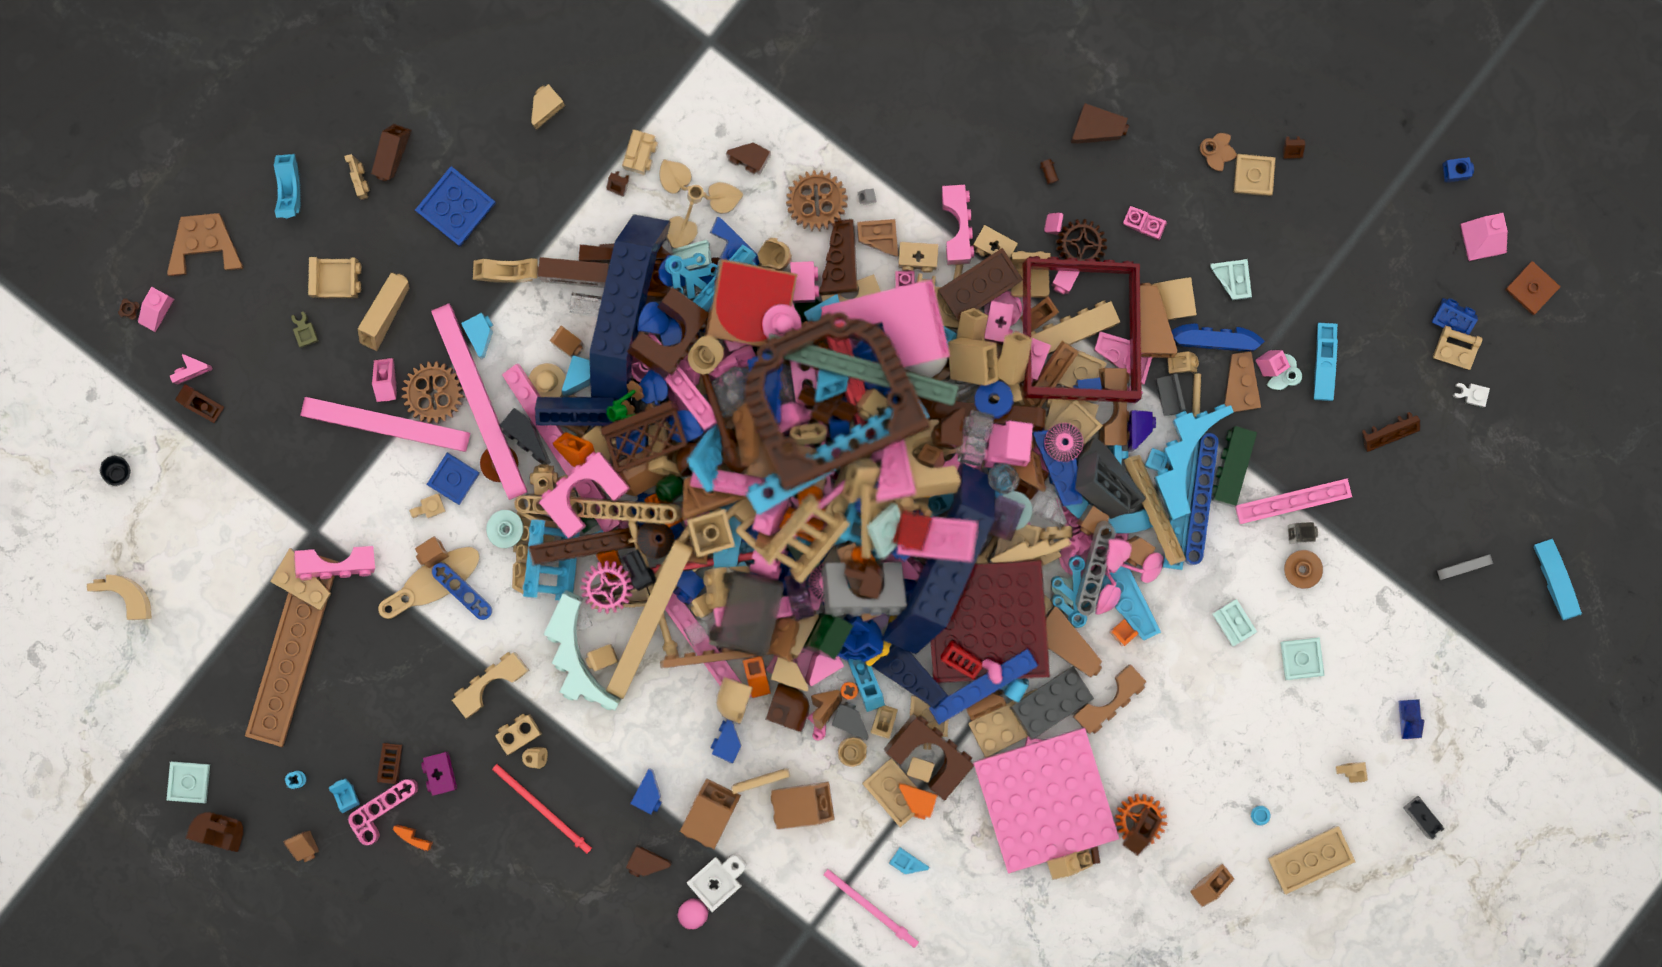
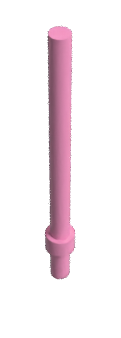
M829 869L826 870L823 874L826 878L896 933L895 936L900 940L904 939L914 948L918 945L919 941L907 933V929L897 925Z

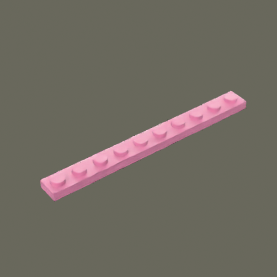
M515 364L503 373L502 376L569 477L572 475L571 471L575 467L571 466L552 444L564 432L560 426L536 425L535 406L537 397H540L520 364ZM592 479L582 480L574 486L583 498L607 499L596 481ZM596 504V511L600 513V506ZM595 518L603 532L612 531L622 524L621 520Z

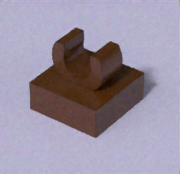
M1299 136L1296 137V140H1290L1289 137H1286L1283 157L1303 158L1305 140L1300 139Z
M616 171L615 174L611 172L608 177L606 190L624 197L627 191L629 176L626 175L623 178L619 176V171Z

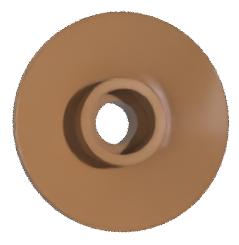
M1300 550L1292 553L1287 558L1284 573L1289 583L1301 589L1311 588L1320 581L1323 574V565L1320 558L1313 552ZM1300 566L1305 567L1304 573H1300Z

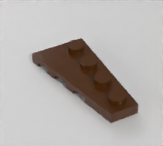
M854 220L835 221L829 243L830 248L826 257V266L822 275V285L819 289L820 296L858 291Z

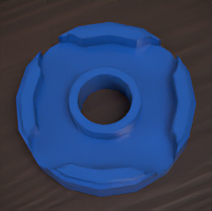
M996 381L986 386L981 385L975 394V405L984 417L999 419L1011 410L1013 394L1010 387L1001 381ZM993 395L999 396V401L996 404L989 403V398Z

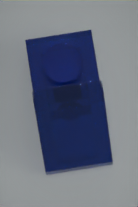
M1420 699L1398 700L1401 738H1422L1424 719H1421Z

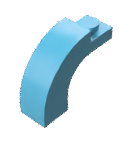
M295 154L276 155L274 170L278 186V199L275 215L276 218H290L296 216V213L300 211V180Z

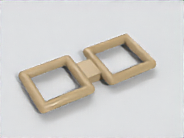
M722 464L720 466L726 472L735 473L734 471H731L725 464ZM747 497L737 501L726 512L728 520L734 516L742 523L736 528V533L763 557L761 553L764 549L755 547L756 540L746 532L754 523L757 514ZM719 507V508L714 509V510H712V511L715 512V511L721 510V508Z

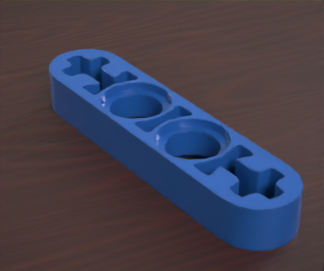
M443 562L434 565L432 568L433 577L480 620H485L491 616V605L449 565ZM444 567V573L447 576H449V574L451 573L453 576L450 577L445 583L443 580L446 579V577L442 574L438 576V570L436 568ZM452 579L459 580L461 585L458 590H453L450 587ZM470 592L474 595L475 599L472 603H467L464 600L465 593ZM479 599L481 602L478 605L482 608L486 606L488 614L480 615V609L477 606L473 609L471 606L476 604Z

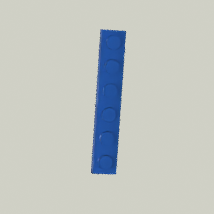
M1026 649L1000 665L1002 681L999 684H994L989 678V673H986L949 695L935 709L929 707L938 724L945 722L1036 668L1038 663L1030 650Z

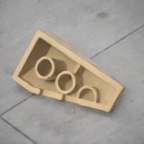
M517 511V515L523 522L524 531L520 541L516 546H513V552H516V563L513 564L512 588L523 594L531 520H545V527L557 528V524L552 518L545 515ZM544 534L543 543L554 541L555 536Z

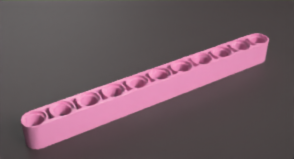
M448 303L432 310L436 325L508 499L511 500L527 493L520 471L506 437L501 432L502 428L499 426V420L451 305Z

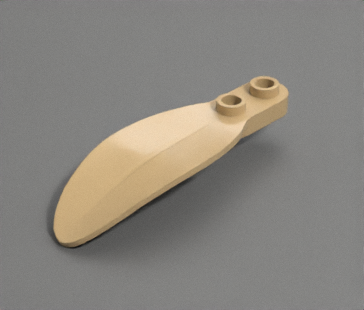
M464 547L447 552L449 557L441 562L449 565L466 581L479 562V552L472 547ZM424 565L407 580L401 590L383 600L379 604L378 611L383 618L392 619L412 606L432 603L450 594V592L433 577V567L428 568ZM444 567L436 568L438 570V576L442 574L446 577V579L443 580L445 583L450 577L453 576L451 573L449 574V576H447L444 573ZM457 579L450 581V587L453 590L461 585ZM408 596V602H402V597ZM387 606L392 607V611L390 613H387L385 611V608Z

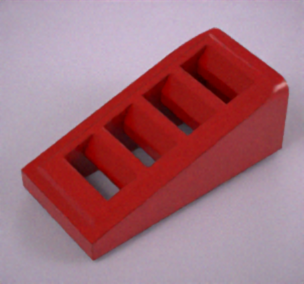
M952 641L949 642L940 656L941 661L973 680L983 667L982 661ZM952 651H955V653L950 658L949 656L952 653ZM959 655H961L962 657L957 663L955 660ZM966 659H968L969 661L967 662L965 667H963V663ZM975 663L976 665L974 666L972 671H968L971 665Z

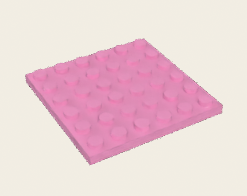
M1084 727L973 762L1008 874L1119 839Z

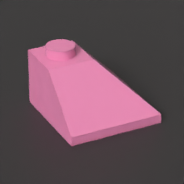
M1504 213L1485 216L1460 224L1468 261L1507 253L1508 231Z

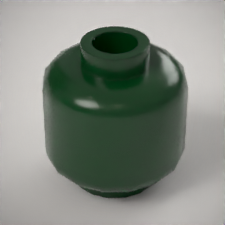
M669 474L657 482L655 493L662 502L672 503L683 495L684 481L679 476L676 477L673 474Z

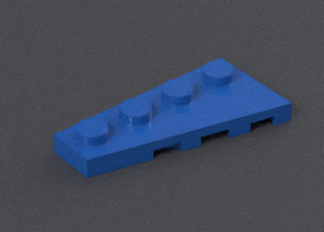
M763 354L765 360L773 357L772 355ZM758 356L747 360L749 371L758 360ZM783 364L777 371L767 375L764 389L766 400L777 425L781 422V399L779 397L780 390H782L780 374L783 371Z
M1049 430L1032 432L1062 506L1082 504V495L1076 490L1078 470L1076 458L1067 462L1053 459L1047 453L1044 443L1045 436ZM1063 438L1062 444L1064 446L1068 445V440Z

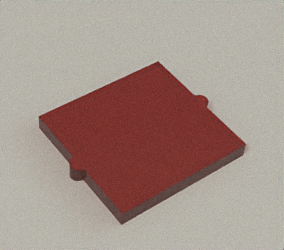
M903 510L893 543L905 546L906 549L912 548L922 551L933 518L920 515L919 512L913 513Z

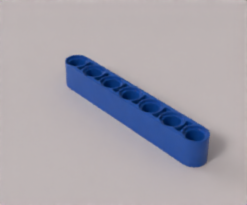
M1212 433L1203 435L1199 442L1184 554L1185 562L1189 565L1199 564L1204 556L1218 450V438ZM1206 437L1212 439V447L1205 446L1204 439ZM1203 456L1210 459L1209 466L1202 464L1201 459ZM1201 475L1207 477L1208 483L1206 485L1200 484L1199 477ZM1198 494H1202L1205 497L1204 504L1197 502L1196 497ZM1196 513L1202 515L1203 521L1201 523L1195 522L1194 515ZM1193 532L1200 534V541L1197 543L1191 538ZM1191 551H1195L1198 554V559L1195 562L1189 559Z

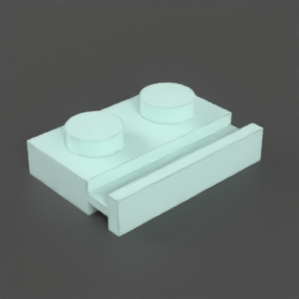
M708 240L672 249L673 255H677L682 259L693 257L695 253H701L705 256L706 261L703 265L694 264L686 266V269L689 271L706 268L712 263L711 250L709 249L710 242ZM701 256L697 258V262L701 261Z
M1237 599L1212 613L1232 647L1257 632Z

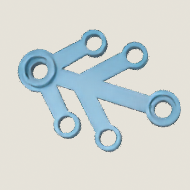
M695 253L693 257L685 259L677 255L668 257L665 262V269L672 275V287L675 289L679 288V292L682 294L683 288L680 286V274L685 277L686 297L689 299L693 298L694 300L696 298L694 284L701 290L707 286L698 277L715 276L718 265L710 263L706 268L692 271L687 270L686 266L694 264L703 265L706 261L703 254ZM701 256V261L697 262V258ZM676 261V266L672 268V263ZM715 267V271L711 273V268Z
M1075 555L1068 562L1072 570L1073 591L1064 584L1061 577L1054 576L1051 579L1052 586L1055 589H1059L1073 601V609L1064 602L1063 597L1059 594L1052 597V603L1068 615V620L1073 627L1080 628L1086 624L1087 615H1082L1078 611L1075 600L1085 561L1081 556ZM1074 560H1079L1077 565H1073ZM1060 580L1059 585H1054V582ZM1087 584L1086 589H1092L1095 586V584ZM1060 598V603L1056 604L1055 600ZM1088 601L1082 608L1089 606L1090 602ZM1080 615L1079 620H1074V617Z

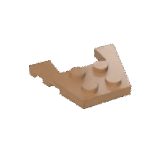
M219 213L180 218L167 271L168 276L187 275L185 255L223 251L225 270L243 269L242 262L237 255V251Z

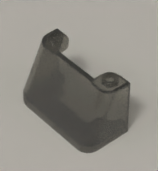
M727 568L723 576V583L729 589L720 627L717 626L710 631L709 644L765 657L769 651L783 593V583L780 580Z

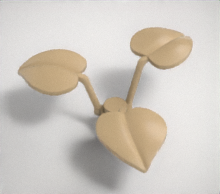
M664 159L660 167L661 185L667 192L672 194L677 193L680 189L688 191L687 198L690 202L685 220L679 216L669 220L671 223L667 239L671 247L679 248L689 245L697 235V225L694 222L688 221L694 204L701 202L704 197L707 200H711L710 206L714 211L721 214L728 213L735 208L743 197V193L736 187L721 182L709 187L708 192L710 196L706 195V192L699 185L684 187L691 181L689 168L684 164Z

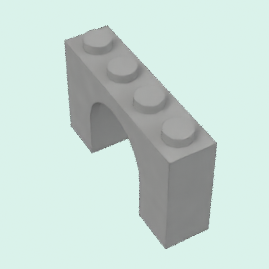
M883 562L880 565L883 572V581L878 599L868 600L855 596L848 588L846 575H844L845 563H825L821 569L825 613L832 614V616H842L843 614L860 616L865 613H870L872 616H878L882 613H889L892 616L901 614L906 608L902 562Z

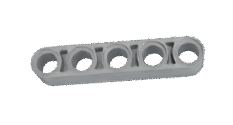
M1100 521L1096 525L1075 600L1078 611L1082 615H1090L1095 610L1107 567L1106 560L1109 551V540L1115 539V530L1108 521ZM1104 528H1109L1110 531L1108 534H1101V531ZM1098 547H1105L1102 553H1096ZM1093 565H1100L1097 571H1091ZM1094 583L1095 586L1092 589H1086L1087 584ZM1084 601L1090 602L1089 606L1085 608L1081 607V604Z

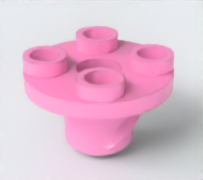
M787 305L771 307L762 319L763 333L767 338L769 333L782 337L788 330L795 329L796 331L801 328L799 314L795 309Z

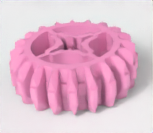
M605 561V567H602L601 562H598V569L593 565L590 567L593 573L585 572L589 579L582 578L581 580L587 584L580 587L581 590H587V592L582 593V597L589 596L585 603L589 604L592 601L591 609H594L597 605L599 606V613H601L602 607L605 608L606 614L609 613L610 607H612V611L615 613L617 612L616 605L623 609L624 606L621 602L629 603L625 596L632 597V593L627 591L633 589V585H627V583L631 582V577L625 578L629 574L628 571L621 573L622 565L619 566L618 570L615 569L616 562H613L612 567H609L608 561ZM605 572L613 573L621 580L612 581L608 579ZM599 574L601 584L591 589L593 578ZM604 582L607 585L613 586L612 588L610 587V593L606 589H601L604 587ZM623 585V593L617 600H614V589ZM603 594L609 602H602L594 595Z

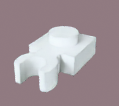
M1462 383L1455 384V387H1459L1462 392L1461 394L1454 393L1453 397H1466L1465 403L1479 407L1486 406L1490 388L1475 384H1469V388H1467Z

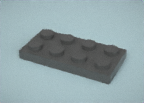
M1072 666L1020 700V702L1012 705L1010 709L1030 740H1033L1092 701L1094 697L1074 666Z

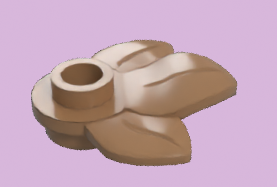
M1219 133L1213 139H1205L1200 144L1201 154L1207 157L1208 165L1214 170L1223 171L1224 162L1231 161L1237 157L1234 149L1228 145L1231 136L1228 134ZM1210 145L1212 147V151H1207L1206 146Z

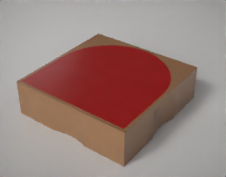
M724 259L718 260L714 282V297L709 309L705 336L708 335L715 339L750 344L756 347L766 344L768 338L764 335L762 329L764 314L776 305L792 307L798 274Z

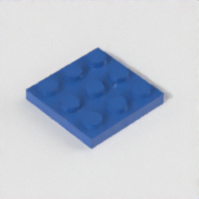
M451 166L415 211L458 246H461L496 202Z

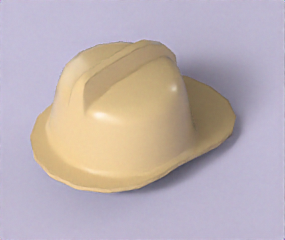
M702 336L688 353L690 367L695 372L703 375L712 372L724 356L722 345L712 336Z

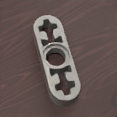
M1489 554L1437 570L1439 579L1442 580L1491 565L1493 561Z

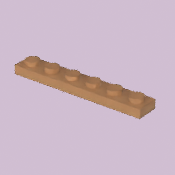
M752 645L741 646L739 651H734L733 648H724L722 653L708 650L703 651V655L696 656L695 652L685 653L683 658L669 655L665 656V660L660 661V666L662 669L772 654L761 648L752 649Z

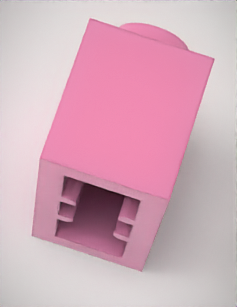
M991 301L984 335L985 341L1004 345L1005 336L1013 332L1010 329V324L1015 321L1017 311L1013 310L1014 305ZM999 319H1003L1002 323L1005 324L1001 328H999L998 324L995 323L998 322Z

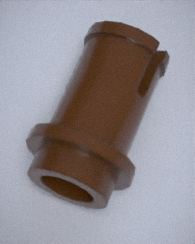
M1051 159L1041 162L1040 169H1043L1047 184L1059 181L1053 166L1055 163Z

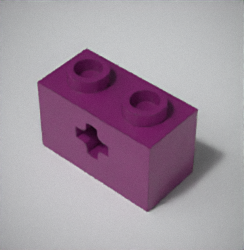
M449 751L423 758L424 762L421 763L424 774L427 773L428 781H426L428 792L432 793V796L458 789ZM437 769L439 772L442 771L443 775L440 776V779L438 776L435 777L434 773L437 772Z

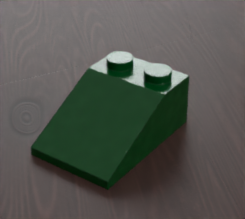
M825 612L819 613V617L803 648L836 660L853 625L839 616H832V614H826Z

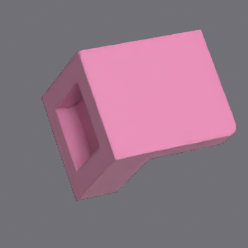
M1269 350L1256 359L1263 376H1278L1290 368L1283 350Z

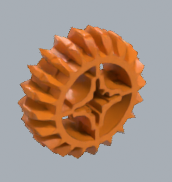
M1135 794L1134 801L1131 796H1128L1127 799L1130 802L1128 804L1122 801V805L1125 806L1124 809L1117 807V810L1122 812L1121 815L1115 814V818L1120 819V821L1115 822V825L1122 826L1117 832H1125L1122 835V839L1125 840L1129 832L1126 826V816L1130 817L1135 824L1137 820L1132 816L1140 817L1146 808L1150 809L1151 807L1159 818H1167L1166 814H1160L1165 808H1157L1160 801L1157 800L1152 803L1154 800L1153 796H1150L1147 801L1146 794H1143L1141 799L1138 794ZM1145 804L1144 808L1138 813L1129 811L1135 805ZM1161 821L1154 835L1157 839L1161 838L1160 835L1157 834L1158 831H1160L1161 833H1165V830L1160 827L1161 825L1167 826V822Z

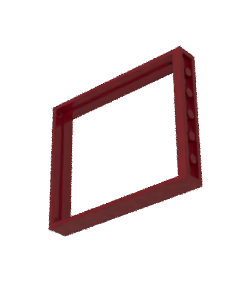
M1029 256L1023 262V334L1031 338V269L1129 274L1131 391L1032 386L1030 349L1025 378L1023 380V398L1137 403L1142 399L1140 264H1136L1133 261L1117 263L1115 260L1097 262L1096 259L1078 261L1077 258H1067L1066 260H1059L1058 257L1040 259L1039 256Z

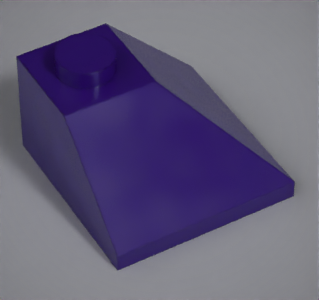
M1138 410L1129 412V421L1127 422L1129 431L1128 452L1137 449L1153 432V428H1156V417H1153V412Z

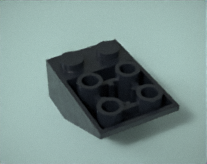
M513 408L499 425L503 428L501 432L511 440L516 438L518 440L516 444L524 451H532L533 454L531 456L539 463L543 464L546 462L550 464L551 462L535 425L520 411Z

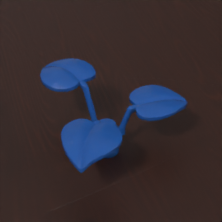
M672 255L666 256L658 271L661 282L668 287L673 286L672 275L665 269V262ZM676 261L672 263V268L676 266ZM680 274V286L684 287L686 285L685 277ZM650 302L643 307L639 315L637 331L661 334L667 330L669 325L668 317L670 316L658 308L659 303Z
M649 370L639 383L644 398L641 400L647 404L654 402L658 406L660 405L658 401H663L668 396V385L663 377L653 370ZM687 410L678 411L687 442L695 440L704 434V431L691 412ZM670 416L666 421L671 425L670 429H672L675 420L673 416ZM637 430L632 431L629 440L637 442L641 432ZM674 433L672 439L676 442H681L680 435ZM644 435L640 445L645 447L647 439ZM620 437L616 438V446L618 450L624 440ZM627 441L623 452L631 455L635 444ZM639 447L636 454L643 451V448Z

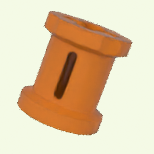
M851 682L844 683L840 690L841 695L849 700L854 699L858 694L857 686ZM847 685H849L850 688L854 687V691H852V696H849V694H844Z

